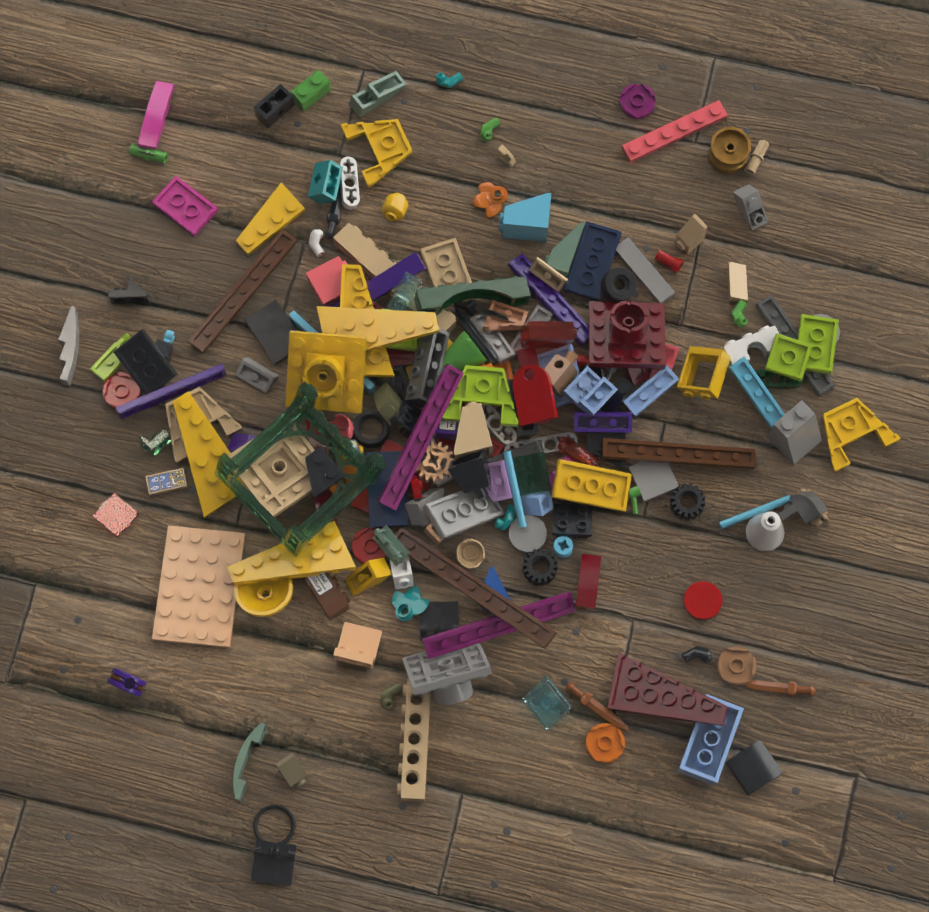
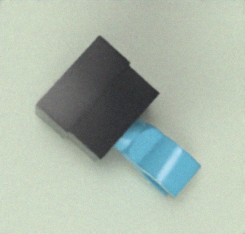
M167 330L163 341L157 339L155 344L170 362L175 332Z

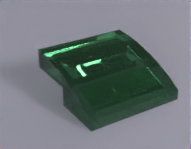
M544 452L512 457L520 495L551 490Z

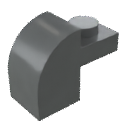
M802 491L789 497L791 502L783 506L785 510L780 512L779 515L784 520L798 512L804 522L808 523L828 511L818 495L813 492Z

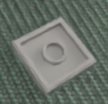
M642 461L628 467L635 485L639 487L643 503L672 492L679 486L669 463Z

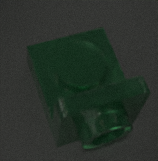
M164 429L161 432L155 433L150 442L143 435L139 437L142 442L140 446L147 453L151 452L154 456L171 441L169 434Z

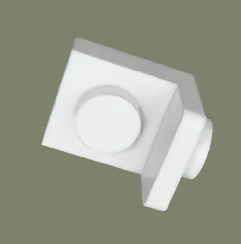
M409 556L398 566H395L390 560L395 589L414 586Z

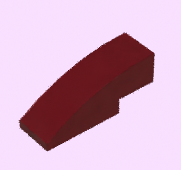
M582 554L575 609L595 612L601 556Z

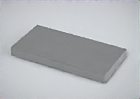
M461 490L427 503L423 507L441 540L502 517L505 514L498 501L493 502L488 495L478 499L474 491L466 494Z

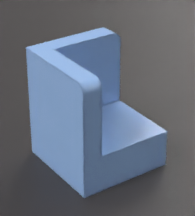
M530 490L521 496L525 515L543 516L554 509L550 491Z

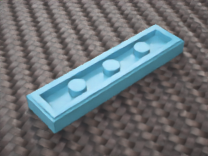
M744 356L729 366L728 369L767 425L772 429L773 424L785 414Z

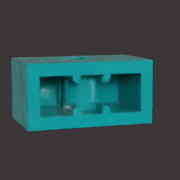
M331 160L315 163L308 197L320 204L336 201L343 167Z

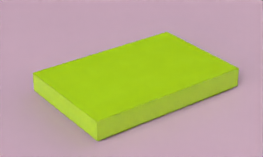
M801 314L797 340L812 345L805 371L832 374L838 319Z

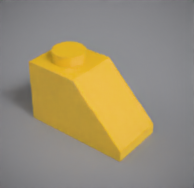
M385 558L367 561L357 571L346 577L345 581L352 595L355 596L382 583L392 573Z

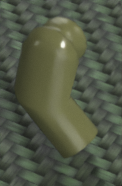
M399 682L382 691L380 704L384 709H390L393 706L394 695L403 691Z

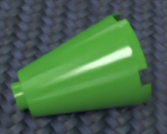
M464 331L446 351L442 370L445 364H449L463 372L465 365L479 366L484 364L487 359Z

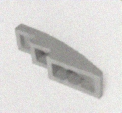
M73 306L69 310L58 339L63 347L59 360L64 366L60 380L63 385L69 387L76 369L80 332L78 313Z

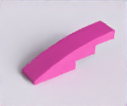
M156 81L143 120L138 147L156 150L165 127V118L170 108L169 102L174 91V84Z

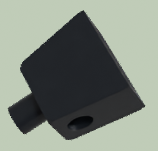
M484 450L450 461L448 471L463 493L467 494L474 491L478 499L488 495L485 487L490 485L491 473Z

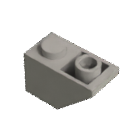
M748 184L733 191L737 208L751 230L768 223L757 189Z

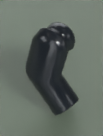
M699 646L682 653L686 662L699 657L702 658L704 663H708L713 658L712 652L709 649Z

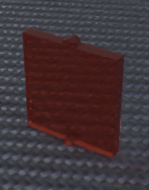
M114 492L105 502L101 503L102 506L92 516L118 538L126 528L130 527V524L139 513Z

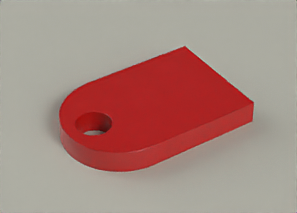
M526 365L520 368L513 378V392L520 426L558 418L552 382L548 372L536 365ZM529 370L534 371L532 380L526 378V373Z

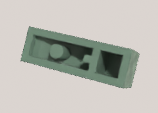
M581 222L552 249L550 255H546L544 262L565 278H568L585 227L584 222Z

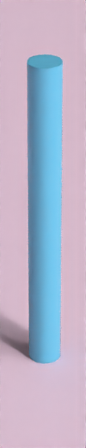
M511 451L503 452L519 528L527 527Z
M790 495L719 522V526L721 529H724L758 514L791 502Z

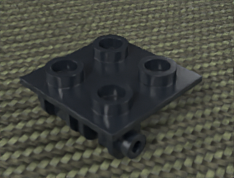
M403 397L397 416H392L390 422L394 428L400 430L401 434L404 433V437L408 439L421 411L412 402L406 401V398Z
M553 504L552 536L558 538L568 535V538H570V535H573V539H575L577 535V538H591V505Z
M458 601L429 602L427 609L422 614H419L420 641L423 638L459 627Z
M256 840L251 881L291 886L297 845Z

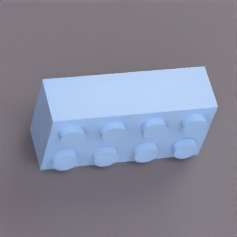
M706 694V696L728 707L725 725L721 727L695 723L677 772L715 786L718 783L744 708Z

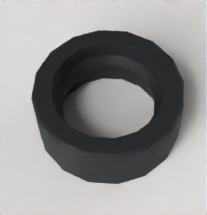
M366 410L355 418L353 423L354 437L363 447L377 448L388 439L389 424L379 411ZM367 419L378 420L383 429L381 435L376 439L369 440L364 438L360 433V426L363 421Z

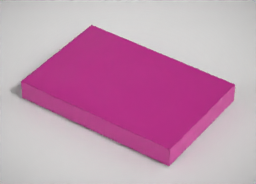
M177 176L152 201L153 206L193 237L218 212V208Z

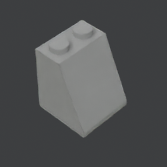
M803 400L775 422L768 435V439L793 465L822 441L816 415Z

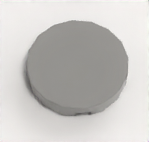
M525 515L527 527L519 528L518 519L516 518L509 528L511 545L517 551L525 554L533 552L534 549L539 550V548H542L547 539V529L544 523L533 515Z

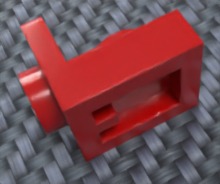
M420 472L414 473L408 485L409 492L414 499L421 498V491L429 488L426 477L419 478Z

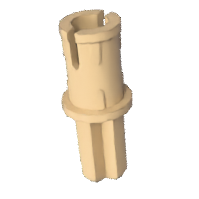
M760 140L754 152L750 154L751 158L744 169L749 175H755L760 163L764 161L763 157L769 147V143L765 140Z

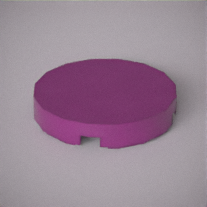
M631 84L621 92L619 104L623 113L628 117L642 119L653 112L656 97L648 86L644 84Z

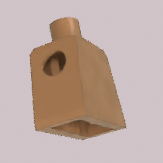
M571 350L567 352L565 357L556 354L544 368L550 375L553 393L560 398H563L562 392L572 383L577 374L573 364L579 356Z

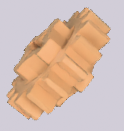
M434 441L431 442V445L427 447L424 455L426 454V459L422 463L420 461L415 473L420 472V479L425 476L427 483L430 479H433V483H436L437 479L443 482L444 475L450 477L448 467L450 461L455 459L451 458L453 452H448V446L442 448V442H439L438 445H435ZM431 458L437 462V467L431 463ZM447 461L445 468L442 470V465Z

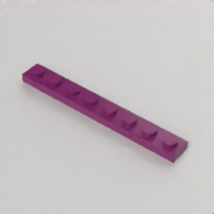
M445 364L377 502L396 511L464 374L462 371L449 364Z
M569 591L520 607L541 622L575 612L572 595ZM494 615L423 638L422 641L428 659L517 630Z

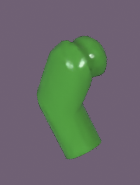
M497 117L481 126L480 137L483 141L491 140L492 130L500 126V121Z
M739 300L731 312L734 324L738 327H743L747 324V318L742 313L747 303L743 300Z

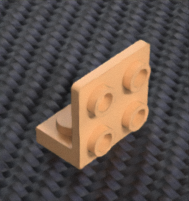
M345 622L338 648H335L334 659L373 669L382 631Z

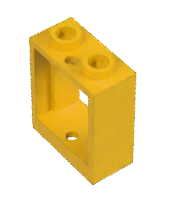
M690 346L677 388L688 398L697 396L705 400H710V398L718 399L731 357L723 349ZM699 361L716 363L709 388L692 386Z

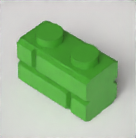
M320 70L315 71L312 76H309L290 91L293 95L294 103L302 112H305L331 91L330 81Z

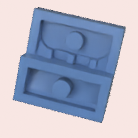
M587 366L562 394L580 409L593 416L618 389L605 377L601 379Z

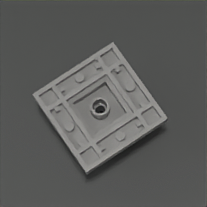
M480 643L431 659L427 658L426 652L402 658L414 695H424L432 690L435 702L440 705H452L455 702L460 703L467 700L473 694L471 679H482L492 674L490 664Z

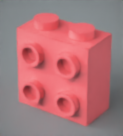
M339 256L306 272L311 288L324 307H328L336 302L341 296L342 264H347L345 260L342 261Z

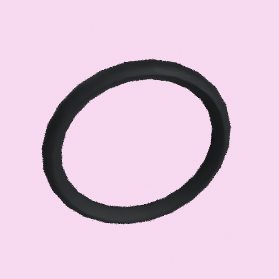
M274 804L264 807L257 813L254 819L253 830L258 840L265 841L258 832V820L265 811L280 809L287 813L291 820L289 835L283 841L278 842L286 844L292 838L296 828L293 814L282 805Z

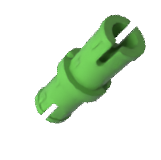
M131 144L129 149V155L144 158L145 161L152 160L166 164L168 159L167 152L138 147L135 144Z

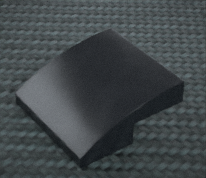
M761 740L725 762L747 796L783 774Z

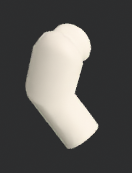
M315 229L310 233L308 243L317 257H321L325 253L319 244L320 239L324 236L323 231L320 229Z

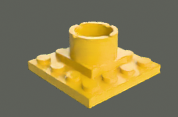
M290 331L285 407L361 414L367 337Z

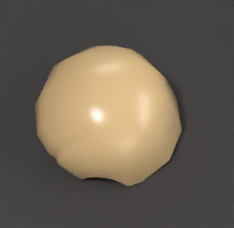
M472 538L463 540L456 548V559L461 566L467 569L477 568L485 558L484 547L479 541Z

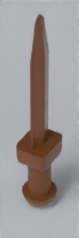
M751 680L742 685L753 690L788 693L789 697H794L796 694H806L809 697H813L816 694L814 686H797V683L794 681H789V684Z
M574 683L566 685V692H570L580 699V704L583 707H589L613 726L629 731L626 724L617 715L593 699L591 693H583L574 686Z

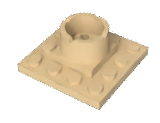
M289 416L225 457L226 463L270 520L312 492L305 457L315 450Z

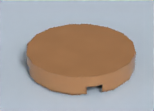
M739 646L726 649L719 656L717 670L721 679L733 686H741L750 682L757 668L755 657L749 650Z

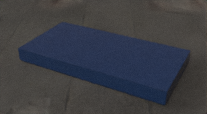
M586 221L567 278L568 280L564 287L565 292L600 301L602 296L601 280L610 271L622 234L621 231Z
M402 451L366 452L370 529L383 528L385 525L389 528L409 527L408 512L405 507L407 503V489L396 511L377 502Z

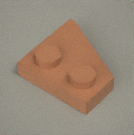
M493 300L489 310L496 311L508 317L509 320H499L487 316L482 331L522 330L528 311Z

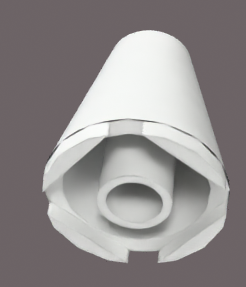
M765 512L752 517L746 526L747 541L753 548L759 551H771L777 548L784 538V527L778 514L775 512Z

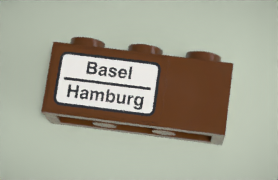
M326 572L320 573L318 576L302 577L330 621L350 609L348 603L351 601L345 592L341 593L339 590L340 584L335 576L331 577Z

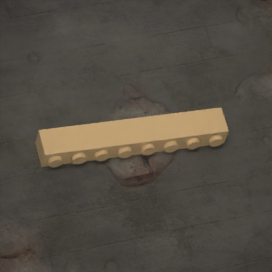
M350 223L333 237L334 245L356 265H361L362 270L371 279L397 264V262L393 263L388 259L389 256L384 250L377 249L372 239L369 237L366 239L362 235V231L357 226L353 227ZM413 277L388 292L406 311H417L414 297L416 290L421 287L415 283L416 281ZM444 309L437 316L439 328L451 332L456 327V317L451 311Z

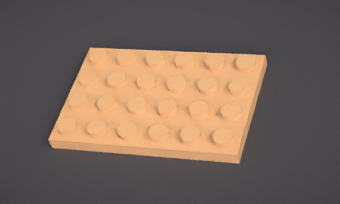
M168 526L152 634L153 641L231 648L237 601L234 593L235 586L227 566L242 560L245 533Z

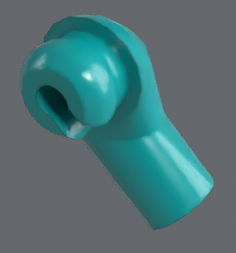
M440 72L435 77L436 83L439 86L448 88L463 80L460 72L452 77H447Z
M507 505L505 517L503 520L500 518L495 520V528L503 531L514 521L516 512L514 505Z

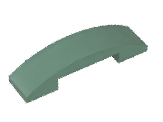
M264 723L258 725L250 733L237 756L233 774V789L235 799L240 803L247 787V782L241 780L253 744L259 746L262 744L267 729Z

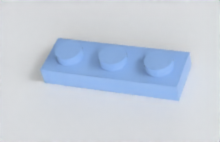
M666 365L665 369H661L625 399L623 403L636 417L675 385L679 378Z

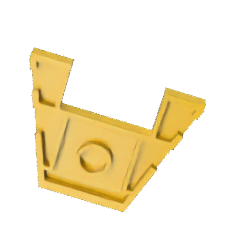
M398 119L375 121V123L357 122V124H341V129L347 141L362 135L366 136L378 162V165L362 171L368 188L372 187L412 154V148Z
M858 398L824 413L822 416L834 473L851 464L842 449L843 446L872 432L876 433L884 448L901 439L888 428L889 426L884 422L882 423Z

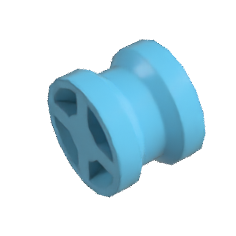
M560 536L554 542V554L559 558L569 557L573 550V542L567 536Z

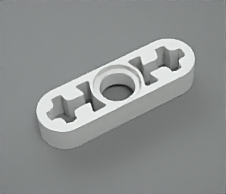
M344 157L339 164L343 167L340 179L342 205L346 209L352 210L357 207L360 201L357 163L352 157ZM346 163H348L349 166H351L349 174H347V166H345ZM350 179L354 182V186L348 187L344 181ZM350 192H352L351 199L354 200L353 203H350L348 200Z
M482 405V408H487L486 413L490 417L486 423L488 430L505 447L510 443L516 442L517 434L511 426H500L499 428H492L490 426V422L494 419L501 422V415L491 405ZM504 427H506V428L504 429V432H505L508 436H509L510 434L512 435V441H510V440H506V441H505V440H504V439H505V435L501 432Z

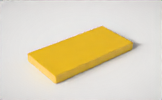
M558 459L551 498L626 512L632 474Z

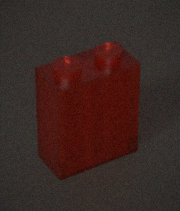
M528 321L520 329L521 348L534 346L535 348H559L572 343L577 336V329L574 327V322Z

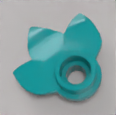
M417 586L410 588L405 594L395 591L392 596V604L396 608V617L402 622L411 620L414 615L422 614L427 609L429 599L421 598V593ZM408 610V613L403 615V612Z

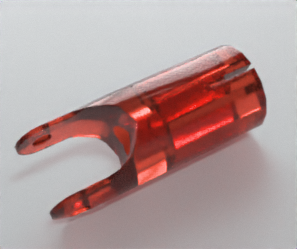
M566 436L560 438L558 449L572 461L591 466L598 464L599 459Z

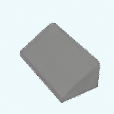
M248 357L242 359L235 376L266 394L279 376Z

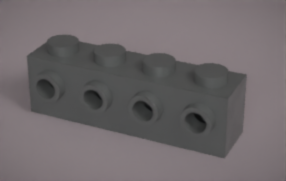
M439 328L440 333L421 337L418 341L405 399L418 406H425L442 371L450 332Z

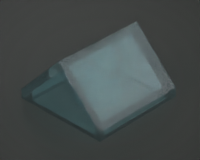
M545 676L523 698L524 702L546 729L552 727L571 712L572 709L571 704L548 676Z

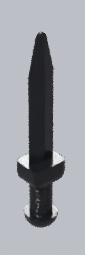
M340 184L336 201H333L331 211L327 214L328 227L327 231L324 232V236L329 240L335 236V226L340 223L339 213L342 205Z
M469 300L468 302L458 301L453 304L455 308L465 309L467 314L472 316L475 313H479L499 320H509L508 317L496 311L477 306L474 300Z

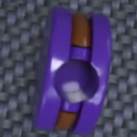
M115 667L107 680V683L138 697L142 695L143 686L145 687L147 684L145 680Z

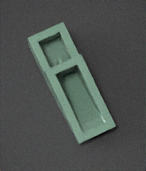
M395 71L369 83L366 89L352 95L349 105L358 117H361L391 99L405 88L407 84L398 72Z

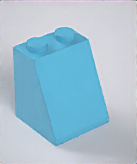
M551 193L505 206L504 213H500L499 231H503L502 238L547 242Z

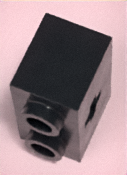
M280 84L254 106L255 117L269 128L295 106L293 95Z

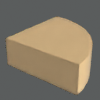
M501 145L498 148L497 157L512 167L516 160L511 152Z

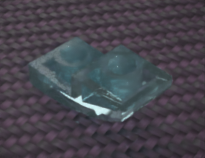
M405 272L387 308L390 310L407 311L413 301L416 290L422 284V280Z

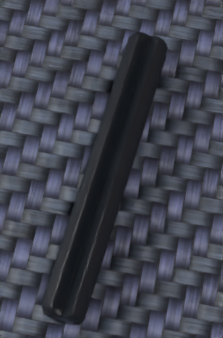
M459 307L455 308L452 313L455 315L457 322L472 339L487 361L494 366L499 362L498 356Z

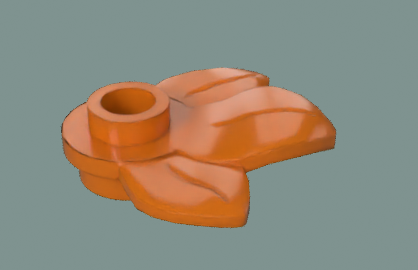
M490 182L482 183L478 186L481 193L475 196L472 205L477 208H485L486 217L492 218L501 211L502 204L508 198V192L502 186H494ZM497 192H501L500 197H495Z

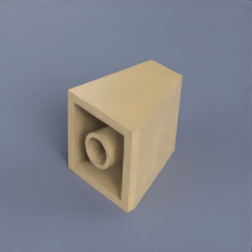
M470 402L465 407H462L454 457L458 459L481 450L485 451L487 458L492 457L493 445L482 404Z

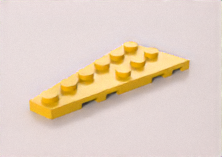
M342 264L340 307L374 309L361 265ZM386 347L366 352L364 376L394 377Z
M316 306L322 333L367 337L366 352L440 333L435 312Z
M188 391L174 400L173 405L205 518L247 491V489L225 461V457L231 454Z
M335 521L227 566L234 586L254 584L263 580L278 581L279 578L287 577L294 579L318 576L320 573L326 572L334 574L342 570L357 571Z

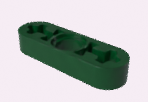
M754 370L760 379H765V375H768L767 384H765L766 380H761L767 389L798 388L804 380V375L802 381H797V383L793 379L786 377L787 381L784 383L785 376L767 370ZM771 376H780L781 382L778 384L773 383Z

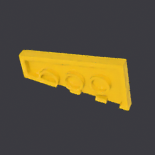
M280 183L236 239V243L249 256L304 213L305 208Z

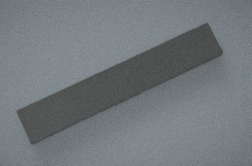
M773 295L756 303V308L770 327L775 325L779 334L797 340L798 331ZM804 372V377L818 397L835 387L828 374Z

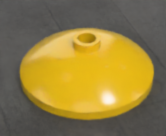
M287 577L279 578L278 581L263 580L254 584L238 585L234 589L235 598L244 612L256 617L271 616L283 610L291 600L293 594L292 579Z

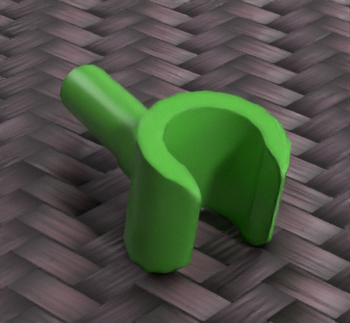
M638 486L629 489L633 514H638L636 497L641 496Z

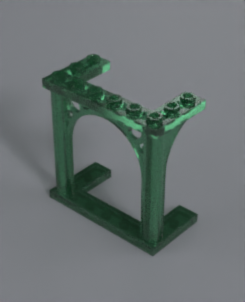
M305 381L299 386L291 405L231 459L224 453L219 458L214 473L295 557L302 552L304 546L370 484L374 485L379 481L387 467L386 460L382 455L376 454L373 451L366 458L361 451H357L353 447V443L349 438L343 437L339 433V429L335 424H330L325 419V414L314 407L318 397L316 388L311 384L308 385ZM303 419L310 421L311 428L309 431L302 430L301 421ZM296 422L297 430L292 431L290 428L294 427L293 424ZM315 427L317 428L318 432H321L320 435L314 433ZM292 436H306L324 444L333 454L338 468L345 475L344 478L352 481H347L346 485L342 480L339 481L332 496L299 527L294 524L287 531L236 478L278 441ZM344 455V458L348 461L343 462L340 456ZM351 465L357 469V472L355 474H346L343 468Z

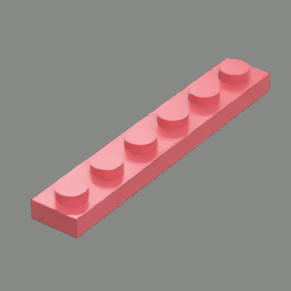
M718 100L622 145V150L629 162L632 163L726 119L728 114Z

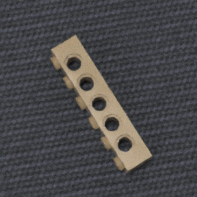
M407 679V684H403V696H406V704H402V716H405V724L401 723L400 735L404 736V743H400L399 755H403V763H399L398 775H402V781L397 784V795H401V801L425 802L431 691L424 695H414L409 679ZM418 696L422 699V702L419 705H413L411 699ZM418 716L421 721L419 724L413 725L410 723V718ZM413 735L420 738L419 743L415 745L410 744L408 741ZM411 755L419 758V761L414 765L409 764L407 761ZM410 775H415L418 778L417 782L413 785L408 784L406 781Z

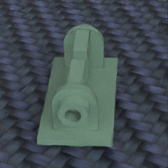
M387 525L382 529L377 528L374 530L373 533L375 535L372 538L394 565L398 566L410 552Z

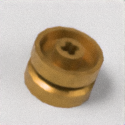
M724 127L718 130L712 137L708 151V159L711 166L723 174H735L741 171L746 166L751 150V141L748 135L736 127Z

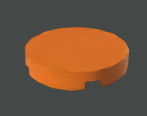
M601 723L594 726L587 734L585 741L586 750L595 761L611 763L622 755L625 747V738L620 729L609 723Z

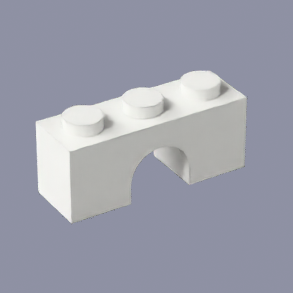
M765 326L759 329L757 333L745 334L740 340L726 342L723 350L731 357L728 367L744 356L749 362L750 357L747 350L750 348H758L762 351L765 358L768 357L775 334H779L776 326Z

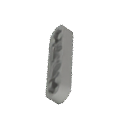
M566 432L510 443L505 447L504 452L510 451L511 448L516 449L537 441L541 455L547 456L572 451L576 448L578 441L574 433ZM566 438H570V440H574V441L572 442L571 446H568V443H562V442H565V441H566ZM558 439H560V443H562V444H561V448H558V447H559ZM553 441L556 446L554 449L548 450L545 447V443Z

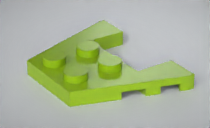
M465 365L464 374L443 415V421L460 422L462 403L476 402L482 405L501 406L500 426L518 427V419L504 368Z

